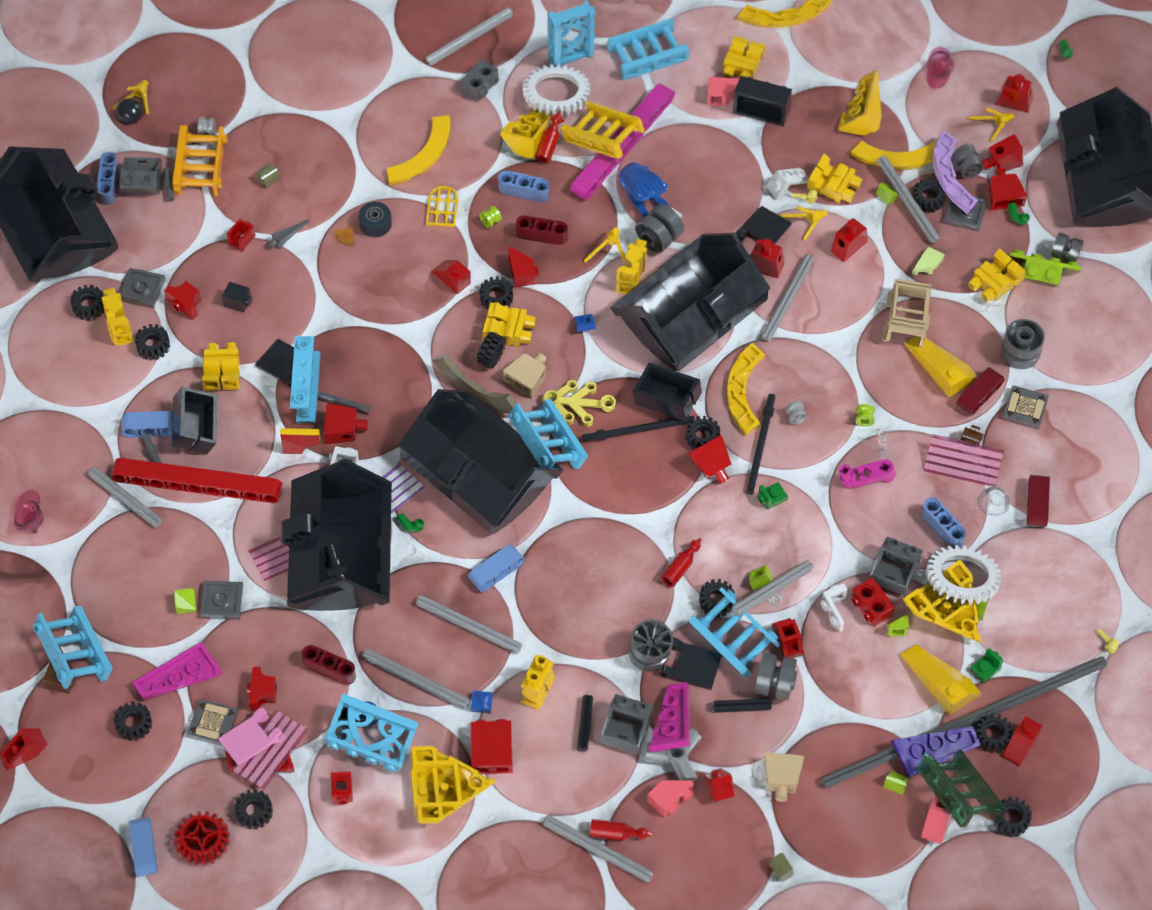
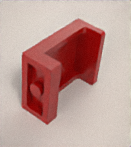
M480 719L471 722L472 768L477 770L479 774L513 773L511 720L497 719L496 721H486Z

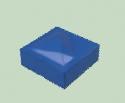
M592 314L574 317L577 332L596 329Z
M473 691L471 712L491 713L493 692Z

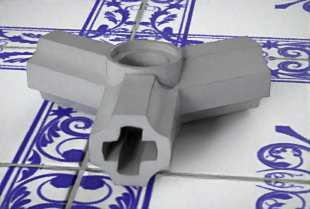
M690 728V746L650 752V743H647L645 762L669 764L673 768L678 781L694 782L697 780V776L688 759V755L702 737L696 730ZM677 753L680 754L681 757L675 758L672 755Z

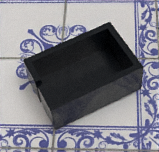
M740 75L734 91L733 114L784 127L790 111L792 89Z
M648 363L632 393L635 405L686 421L693 409V405L698 401L702 389L700 379Z
M181 386L173 396L171 446L185 450L191 447V451L208 454L216 445L217 394Z

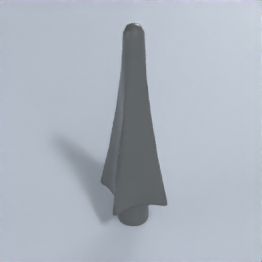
M306 219L292 227L271 234L272 240L267 242L269 248L272 249L277 246L280 249L293 235L307 225L309 220Z

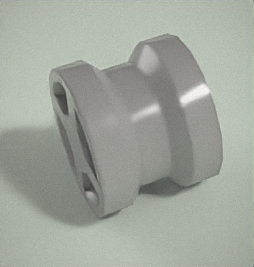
M200 117L198 121V134L203 135L207 133L214 135L215 118L205 119Z
M800 401L792 402L785 407L791 424H800L808 417L804 411V404Z

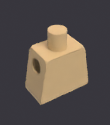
M538 353L534 358L528 354H523L503 370V381L532 399L546 377V366L543 364L547 361V358L542 353Z
M765 752L766 787L768 791H775L776 801H787L788 793H796L804 756Z

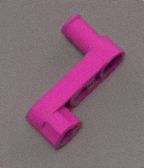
M888 459L852 469L847 464L839 468L841 483L848 489L881 480L888 483L893 481L896 476L894 465ZM866 471H868V472L870 473V474H869L870 477H867V478H866V476H865V472H866Z

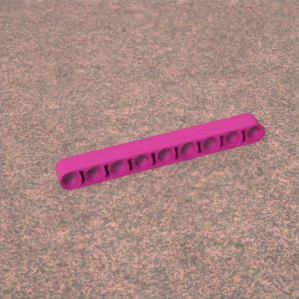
M658 83L631 114L641 119L645 132L632 131L620 144L623 155L619 159L598 153L574 180L570 192L584 200H588L673 101L675 91ZM620 127L610 139L615 140L625 128Z

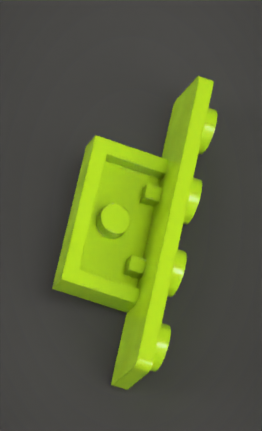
M1013 250L1008 255L1012 258L1026 260L1024 278L1059 285L1063 268L1078 272L1082 270V267H1079V263L1076 262L1060 263L1061 259L1050 257L1049 260L1042 259V255L1033 253L1031 256H1027L1020 250Z

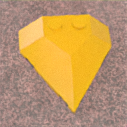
M958 560L942 572L945 579L950 583L962 588H972V574L961 560ZM929 583L902 599L915 616L976 642H981V636L978 634L977 627L979 622L976 600L973 599V603L969 605V601L966 599L962 605L961 599L958 598L954 603L953 596L946 600L947 593L940 596V589L934 591V585L930 586Z
M433 746L411 747L410 777L414 814L418 824L441 822L496 783V780L484 777L477 770L461 761L438 752V749Z

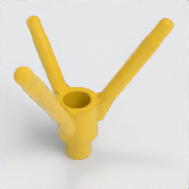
M143 80L137 86L128 87V91H134L124 99L132 98L133 96L142 97L145 113L149 114L146 93L149 83ZM119 102L112 107L113 110H116Z
M990 108L985 110L996 116H969V120H995L998 128L992 135L990 142L994 141L1006 123L1014 119L1013 113H1000Z
M797 206V210L806 213L781 214L780 216L783 218L807 217L811 226L803 237L805 241L818 222L827 216L825 209L813 211Z
M613 228L611 231H605V234L608 235L607 238L584 259V262L591 259L606 244L616 245L621 258L624 260L625 256L619 240L620 230Z

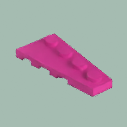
M200 642L132 683L144 701L221 676L223 673L204 644Z
M688 682L668 685L662 702L663 708L657 718L658 724L653 731L654 737L649 744L650 752L690 746Z

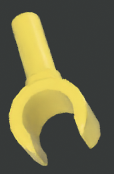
M810 190L808 194L791 193V197L805 199L809 204H813L818 198L816 196L817 191Z
M1098 629L1097 633L1107 642L1105 649L1109 653L1114 654L1118 649V640L1108 637L1101 629Z

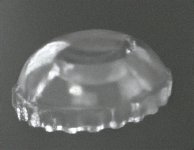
M992 486L981 491L978 497V504L987 515L1001 516L1010 508L1011 499L1005 489Z

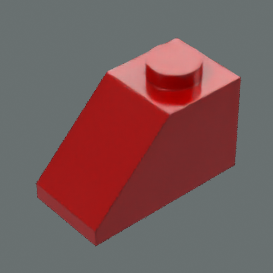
M508 247V259L514 287L535 285L536 277H539L538 266H534V261L529 256L513 247Z
M445 260L432 270L435 276L457 294L471 284V271L458 260Z
M1025 716L1014 732L1002 757L1020 767L1039 738L1043 726Z
M40 728L20 729L0 752V756L7 770H11L36 758L48 744Z

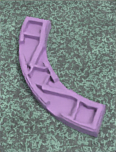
M943 130L933 150L934 171L938 182L947 196L961 210L968 214L978 200L956 180L951 156L958 140Z

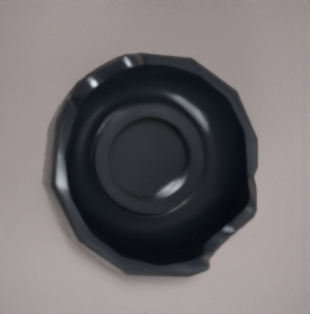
M123 99L117 105L116 118L123 125H128L130 122L137 123L143 117L144 108L137 99Z

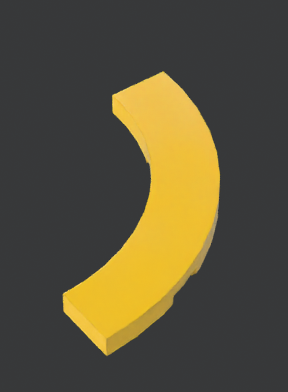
M808 0L798 8L779 10V12H769L768 10L746 4L739 13L737 20L766 28L791 27L817 17L831 5L833 0Z
M450 115L432 117L430 138L416 156L402 164L387 167L389 186L409 181L412 177L423 174L438 161L446 149L450 137Z
M937 139L923 148L908 152L885 151L861 141L850 152V155L865 164L879 166L877 160L881 156H886L895 170H912L922 168L924 165L933 162V150Z
M753 342L737 357L730 370L727 383V402L731 416L745 436L760 426V422L752 413L746 399L748 378L755 366L765 358V354Z

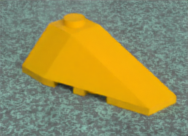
M877 70L862 77L854 92L856 96L847 105L849 107L847 113H843L840 117L839 131L865 136L879 129L881 103L879 74Z
M532 108L529 114H522L518 117L517 121L507 123L500 132V135L516 155L533 159L544 130L553 123L550 120L553 112L550 111L549 115H546V110L540 113L539 108L537 110Z
M915 336L904 343L949 398L969 387L978 378L969 365L926 337L923 347L919 346L920 336Z
M918 644L900 655L949 715L982 694L968 677Z

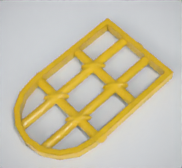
M438 186L430 192L426 226L455 227L457 204L459 201L457 193L453 188ZM442 189L448 190L446 199L440 198ZM436 191H438L437 197H436V198H431L432 195H433ZM450 192L454 193L456 199H450ZM431 201H437L435 211H430ZM446 201V210L439 211V202ZM456 202L455 212H449V203ZM429 213L435 214V222H428ZM439 214H445L444 223H437ZM449 214L454 215L453 223H447Z

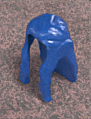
M631 162L622 168L619 174V182L627 192L629 199L634 203L635 208L642 215V218L648 215L649 212L641 201H647L651 198L656 205L661 203L669 206L667 201L662 199L660 195L669 189V185L663 182L657 174L649 171L647 165L643 166L639 163Z

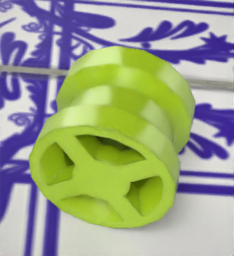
M493 205L487 211H482L479 214L481 221L487 228L493 227L495 222L499 223L502 221L500 212Z
M869 404L858 405L856 407V424L862 427L873 425L875 408Z

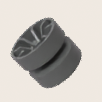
M660 203L649 211L648 215L636 223L635 231L640 240L647 242L646 247L655 253H662L671 245L672 241H675L684 232V224L672 208Z
M1018 319L1008 325L1001 347V356L1009 366L1016 369H1028L1037 364L1045 340V334L1041 326L1028 319Z
M645 620L639 623L632 632L628 648L631 662L643 671L661 669L668 662L673 645L671 630L667 625L658 620Z
M763 652L755 694L768 696L772 686H776L775 698L789 701L791 690H794L798 671L795 670L797 659L783 657L780 667L776 666L777 656Z

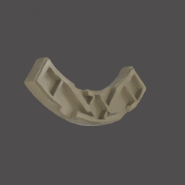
M448 354L436 356L432 360L459 390L469 391L488 408L502 413H510L515 404H517L511 394L489 393L485 391L484 387L473 380L468 381Z

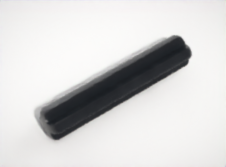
M583 695L577 742L578 751L586 752L588 750L593 706L592 695Z
M770 698L716 700L712 702V710L715 713L771 710L772 708Z

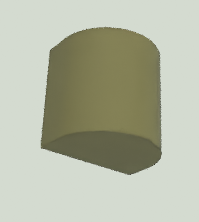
M271 163L254 173L255 178L265 188H268L280 179L278 170Z
M782 852L769 861V865L779 881H785L793 876V868Z

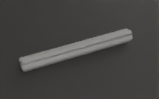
M92 467L88 471L89 477L153 527L158 528L162 524V518L98 468Z

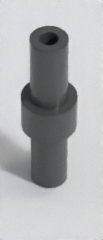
M164 168L163 187L166 190L167 200L174 201L173 179H171L170 169Z
M148 433L143 434L142 439L146 446L147 455L151 457L153 462L162 463L158 455L157 446L153 444Z

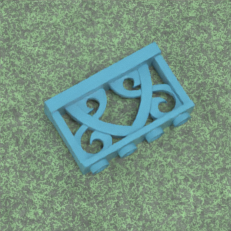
M584 1L582 5L556 14L554 11L547 13L548 59L554 68L558 64L561 67L588 56L590 58L594 57V39L596 38L594 16H596L594 7L589 5L588 1ZM571 28L580 31L571 42L562 39L570 32Z
M342 694L324 742L331 749L338 750L340 748L346 750V754L352 757H358L359 755L366 758L365 761L370 764L376 765L379 763L385 765L384 768L386 770L396 772V770L400 771L419 723ZM343 707L348 708V721H338ZM363 714L366 716L365 722H355V720L360 721L359 715ZM373 719L379 720V731L386 739L375 744L366 745L361 739L357 727L367 726ZM343 725L349 726V729L341 732L345 733L347 738L345 740L338 739L335 735L336 728ZM384 725H391L392 729L387 730L389 733H392L391 735L384 731ZM405 730L409 732V735L403 747L396 739ZM354 740L357 746L350 744L351 741ZM392 743L398 747L400 752L396 759H390L386 756L387 751H391L394 754V749L390 745ZM380 750V755L373 753Z

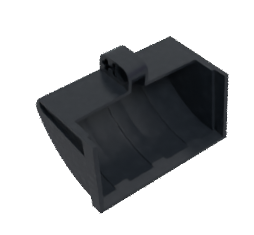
M1117 86L1059 112L1057 130L1073 222L1082 226L1112 227L1137 223L1152 218V119L1150 111Z
M9 146L0 158V228L30 282H39L41 279L61 277L81 271L102 261L118 249L117 240L94 201L98 188L89 174H78L65 149Z
M706 233L699 236L610 308L615 316H621L629 329L649 351L672 369L680 371L768 300V291L771 288L735 233Z
M437 389L398 444V447H400V457L490 534L500 531L516 519L542 493L550 481L558 478L563 472V469L556 463L552 468H541L520 434L467 390Z
M347 459L340 460L291 480L290 518L281 522L280 535L281 543L289 547L287 605L289 607L312 611H336L355 609L372 604L382 606L390 603L391 481ZM335 545L339 560L345 563L349 580L344 577L328 579L325 569L327 568V559L324 552L325 546Z

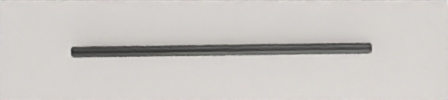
M1100 656L920 735L969 727L978 723L981 718L984 719V716L987 714L989 717L991 713L997 715L1103 669L1107 666V661L1103 656ZM894 746L823 776L821 784L824 788H829L898 758Z

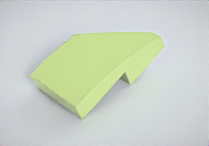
M928 247L913 269L912 274L918 275V272H925L928 275H932L933 270L943 261L945 254Z

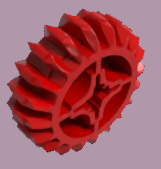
M198 810V816L190 813V819L183 818V824H178V831L174 832L176 851L180 853L182 859L186 858L189 864L193 860L196 866H198L200 861L206 866L208 860L214 864V858L221 859L222 855L220 852L226 853V846L230 844L228 839L230 838V832L227 831L228 826L223 824L224 820L218 818L215 813L211 816L208 811L202 815ZM204 826H209L215 829L216 831L207 830L204 828ZM201 832L203 833V836H204L203 844H201V840H200ZM188 845H191V847H198L200 851L193 850L190 847H188Z

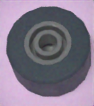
M369 202L361 207L358 219L360 229L365 235L380 237L389 232L392 225L389 207L381 202Z

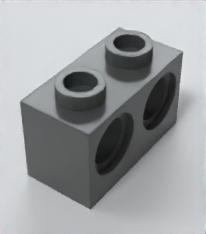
M480 59L460 81V92L478 102L487 95L492 86L498 83V68Z

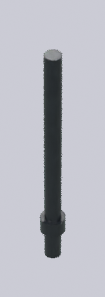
M768 394L766 406L763 407L762 411L763 420L746 493L749 495L754 494L769 423L775 410L773 406L776 396L774 394Z
M689 416L686 421L675 418L611 430L600 429L594 433L582 434V441H603L606 438L685 425L689 422L691 423V419L694 416Z

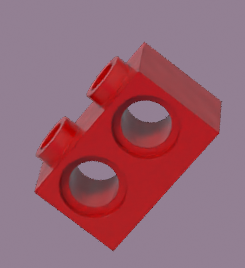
M873 578L853 588L852 603L855 607L860 608L864 619L868 623L870 622L873 627L893 617L895 606ZM867 594L870 597H863L862 595ZM874 609H879L881 612H875Z

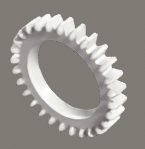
M550 64V68L544 65L543 70L538 67L537 72L532 70L531 75H527V79H524L523 97L530 107L533 106L534 110L539 108L540 113L546 110V115H549L550 111L555 115L558 111H561V116H563V111L570 115V109L574 113H576L577 107L581 110L582 106H585L584 103L589 101L591 88L588 78H585V74H580V70L574 72V67L568 70L567 65L561 68L560 64H558L554 68L553 64ZM561 77L575 83L578 91L568 100L550 101L541 97L537 93L535 86L543 79Z
M955 545V549L948 546L947 550L943 547L940 552L936 550L935 554L931 555L928 560L926 569L927 580L930 586L934 585V591L940 589V596L947 593L946 600L953 596L954 603L960 598L962 605L966 599L969 601V605L973 603V599L976 600L977 604L981 602V599L983 602H986L987 599H992L1000 587L1002 575H1000L1001 570L998 569V564H993L994 559H988V554L981 555V550L974 552V547L967 550L965 545L962 549ZM957 559L970 561L980 566L986 572L988 578L979 587L962 588L945 579L941 572V565L947 561Z

